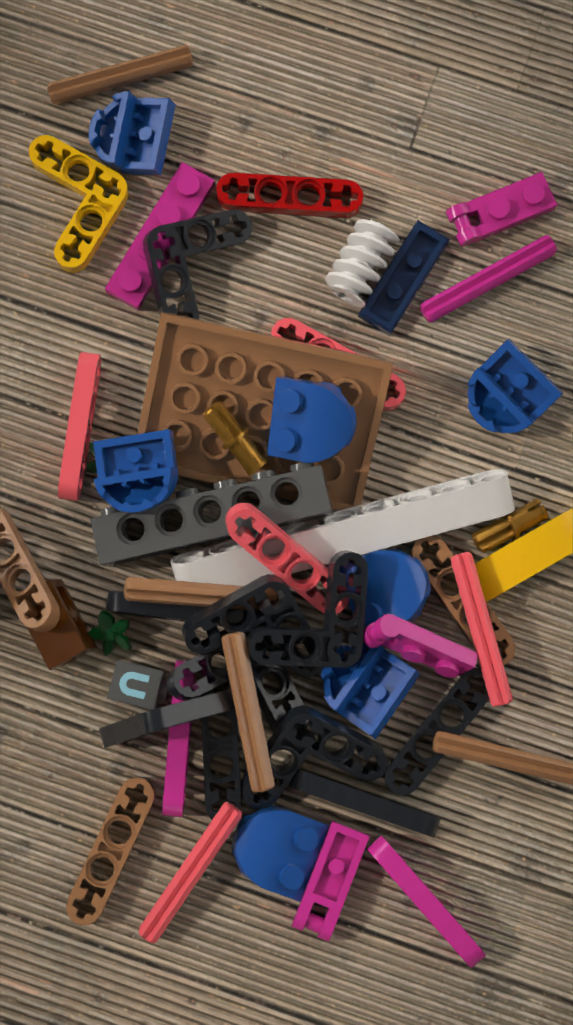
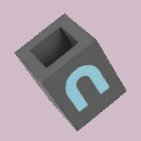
M117 660L107 699L151 710L157 709L158 703L165 705L169 693L167 680H164L166 672Z

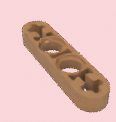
M0 506V549L7 542L14 543L12 556L9 559L0 560V583L20 621L26 627L39 633L48 632L57 625L60 619L59 605L10 514ZM24 572H29L31 576L29 586L23 591H17L15 587L17 577ZM32 599L44 607L41 611L43 617L40 620L35 619L38 611L34 604L29 602Z
M433 535L418 539L411 549V557H416L424 565L430 579L431 589L475 650L470 628L463 620L464 607L460 593L450 596L441 589L440 582L442 577L447 574H454L451 564V558L454 555L438 536ZM425 543L428 547L437 546L438 552L435 554V558L439 564L442 565L445 560H448L451 566L442 569L433 578L429 571L435 570L436 566L429 558L424 561L420 558L419 555L423 551L421 544ZM486 602L491 623L496 629L494 631L497 643L503 641L506 645L502 650L505 656L502 662L505 665L514 657L515 643Z
M130 778L123 783L67 900V914L76 924L83 926L92 924L101 916L155 801V788L145 778ZM141 784L145 787L143 794L148 796L146 803L139 802L136 805L133 813L141 815L139 821L136 822L135 819L127 814L117 813L119 805L125 810L128 808L131 802V796L126 794L128 788L135 789ZM117 820L125 821L131 828V836L125 843H115L109 836V828ZM105 857L113 863L114 872L111 878L102 881L94 877L91 867L95 859ZM84 879H86L94 887L105 888L106 892L104 896L98 891L95 892L91 901V905L96 908L95 913L88 912L83 917L78 914L80 907L75 904V900H83L90 889V887L82 886Z

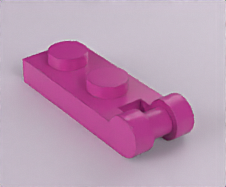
M540 172L471 201L458 203L447 209L445 213L449 222L455 224L458 231L456 235L460 246L464 247L554 211L557 203L543 172ZM476 215L480 225L472 226L468 217Z
M386 614L364 628L363 642L366 646L377 648L383 645L401 653L405 660L415 663L421 662L435 668L436 673L441 676L454 678L476 666L477 652L395 615Z
M331 821L291 927L300 931L306 928L318 933L317 938L329 942L369 840V835ZM314 902L328 907L324 918L310 913Z

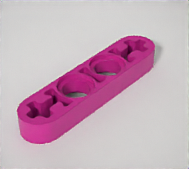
M176 660L175 668L186 661ZM196 673L189 677L184 676L179 681L182 687H190L195 683ZM172 696L171 705L183 702ZM192 722L169 728L162 807L163 816L183 817Z
M382 835L367 848L371 855L471 969L486 956L482 949Z

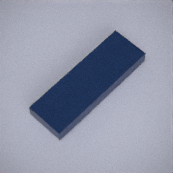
M417 220L372 294L365 302V307L358 313V318L391 336L450 239Z

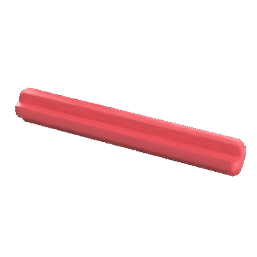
M470 552L456 554L451 558V564L475 650L478 653V660L490 703L494 707L509 704L512 702L513 697L473 556Z
M225 802L141 924L138 933L142 938L150 943L158 941L241 819L242 812L236 806Z

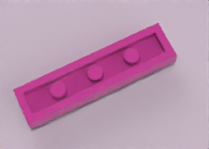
M183 162L180 164L106 285L105 291L107 294L137 311L140 310L153 288L143 250L145 235L158 226L196 218L215 186L214 179ZM158 234V240L153 242L154 249H161L164 256L163 261L157 262L158 269L169 262L166 258L165 249L170 246L169 239H162L161 234Z

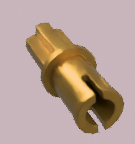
M216 402L205 410L203 417L224 442L222 448L224 450L228 448L246 470L248 476L267 463V457L261 453L247 435L248 428L242 429L222 402Z
M534 498L531 502L514 510L512 513L475 531L472 534V540L476 548L485 553L511 538L517 540L522 532L541 522L547 521L548 513L544 505L538 508L541 501L538 498Z

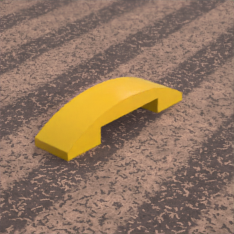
M573 508L475 563L486 602L573 553Z

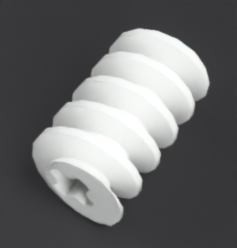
M366 219L358 220L355 223V233H351L347 238L348 246H343L340 250V257L342 259L334 261L332 265L334 272H329L325 277V281L333 294L345 302L360 308H364L366 303L358 296L359 293L371 295L373 292L366 281L378 282L380 280V276L373 268L385 269L387 267L386 261L380 255L392 256L395 252L387 244L388 241L400 242L398 236L381 223Z

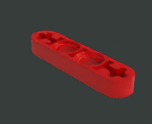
M227 173L220 178L216 186L218 202L224 209L251 213L351 218L361 210L364 198L360 185L346 179ZM235 184L238 185V191L250 193V185H255V202H249V193H238L236 199L231 200L228 193L223 191H229L230 186ZM272 185L280 189L282 196L279 201L267 203L262 200L260 193L266 186ZM304 188H312L318 192L319 200L314 205H304L298 199L299 192ZM325 189L331 190L330 198H341L343 192L347 191L350 192V197L356 200H352L349 207L342 206V200L330 199V207L324 206L326 198Z

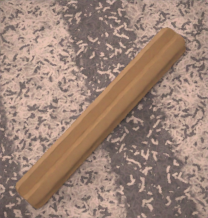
M183 45L50 82L47 85L51 102L58 105L190 68L193 65V58L189 47Z
M128 577L124 584V597L127 601L208 607L243 586ZM272 588L265 590L266 596L270 601H275L278 598ZM253 596L250 597L248 600L251 602L254 611L260 610ZM235 605V606H233V607L230 608V609L247 610L245 607H243V606H241V605Z
M243 632L229 633L222 636L221 640L250 786L253 792H264L272 789L275 783L246 637Z
M438 731L434 737L433 751L436 753L573 785V763L443 731Z

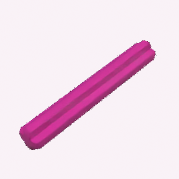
M545 235L424 301L420 307L422 315L427 322L432 323L554 256L557 247L553 239L549 235Z

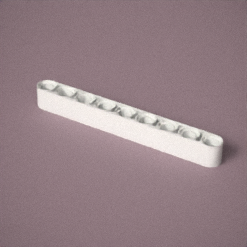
M495 469L336 511L331 516L280 528L325 565L329 564L334 554L339 551L349 550L362 555L503 517L512 513L515 507L507 471ZM259 532L253 534V535H254V538L257 537V535L259 534ZM233 539L181 553L170 561L176 581L245 586L261 576L274 574ZM269 539L263 545L262 551L268 556H276L284 549V542L280 539ZM299 563L294 566L291 574L313 567L308 563Z

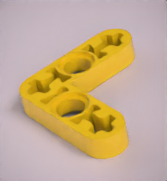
M41 135L35 138L29 146V157L34 168L84 197L54 248V256L59 266L66 272L78 273L87 267L125 206L129 197L128 186L124 177L114 170L53 136ZM50 147L52 148L54 156L63 162L60 172H58L60 168L55 160L47 157L43 162L41 161L40 150L47 152ZM76 164L86 165L89 168L88 177L83 181L77 182L70 179L68 173L72 166ZM98 173L100 174L98 176L99 181L104 186L111 188L114 184H117V189L120 193L118 196L111 194L109 198H105L104 189L95 184ZM92 213L99 215L102 218V224L98 230L86 231L82 228L81 222L86 215ZM77 232L84 239L78 246V252L81 257L79 259L71 258L67 262L64 250L72 251L75 248L78 239L73 234Z

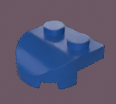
M130 91L113 95L114 101L103 111L97 109L92 117L89 126L90 145L95 149L101 160L120 173L161 175L176 104L170 98H136Z
M507 339L472 374L468 382V408L473 418L483 428L494 433H516L534 423L563 392L510 339Z
M285 376L276 377L267 455L304 463H314L334 457L347 447L354 437L357 421L355 409L349 405L347 399L341 393L342 389L326 381L318 383Z
M167 429L93 441L98 478L94 479V484L100 497L106 500L112 507L126 513H141L159 506L170 497L178 481V466L172 430Z
M399 549L379 550L362 555L368 565L364 628L386 614L395 615L410 623L416 620L422 614L421 611L425 605L426 598L430 595L431 591L430 579L421 561L416 557H411L407 553L399 551ZM348 561L347 565L340 566L339 572L346 575L347 590L355 593L356 587L349 586L348 579L350 573L356 572L357 566ZM349 598L348 603L353 614L355 611V604L353 600Z
M364 642L361 657L357 663L345 668L323 667L321 673L325 693L324 698L327 703L343 718L375 740L420 676L416 669L386 651L381 645L377 648H370ZM342 645L335 652L340 655V658H343V653L350 651L351 645Z
M272 805L258 810L252 815H246L240 821L232 839V854L235 856L240 873L248 880L265 890L300 902L329 825L284 807Z

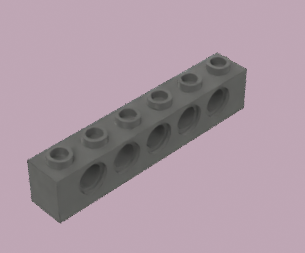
M301 462L291 465V472L276 475L275 470H267L253 474V481L237 484V479L216 482L213 484L215 490L199 493V488L185 489L176 492V499L165 501L159 506L141 513H126L114 507L101 509V516L90 518L99 564L109 567L231 539L225 523L226 514L235 504L241 503L242 498L248 494L258 495L260 500L258 509L279 527L334 515L324 469L321 465L314 466L313 463ZM293 485L297 487L299 492L297 500L287 506L280 504L278 493L281 488ZM210 503H218L221 507V516L214 523H206L202 516L203 509ZM174 511L180 512L183 517L182 526L175 532H168L165 527L167 515ZM251 516L246 520L241 517L236 519L237 530L244 526L252 533H257L252 526ZM141 520L145 528L144 534L140 539L131 541L128 537L127 529L133 521Z

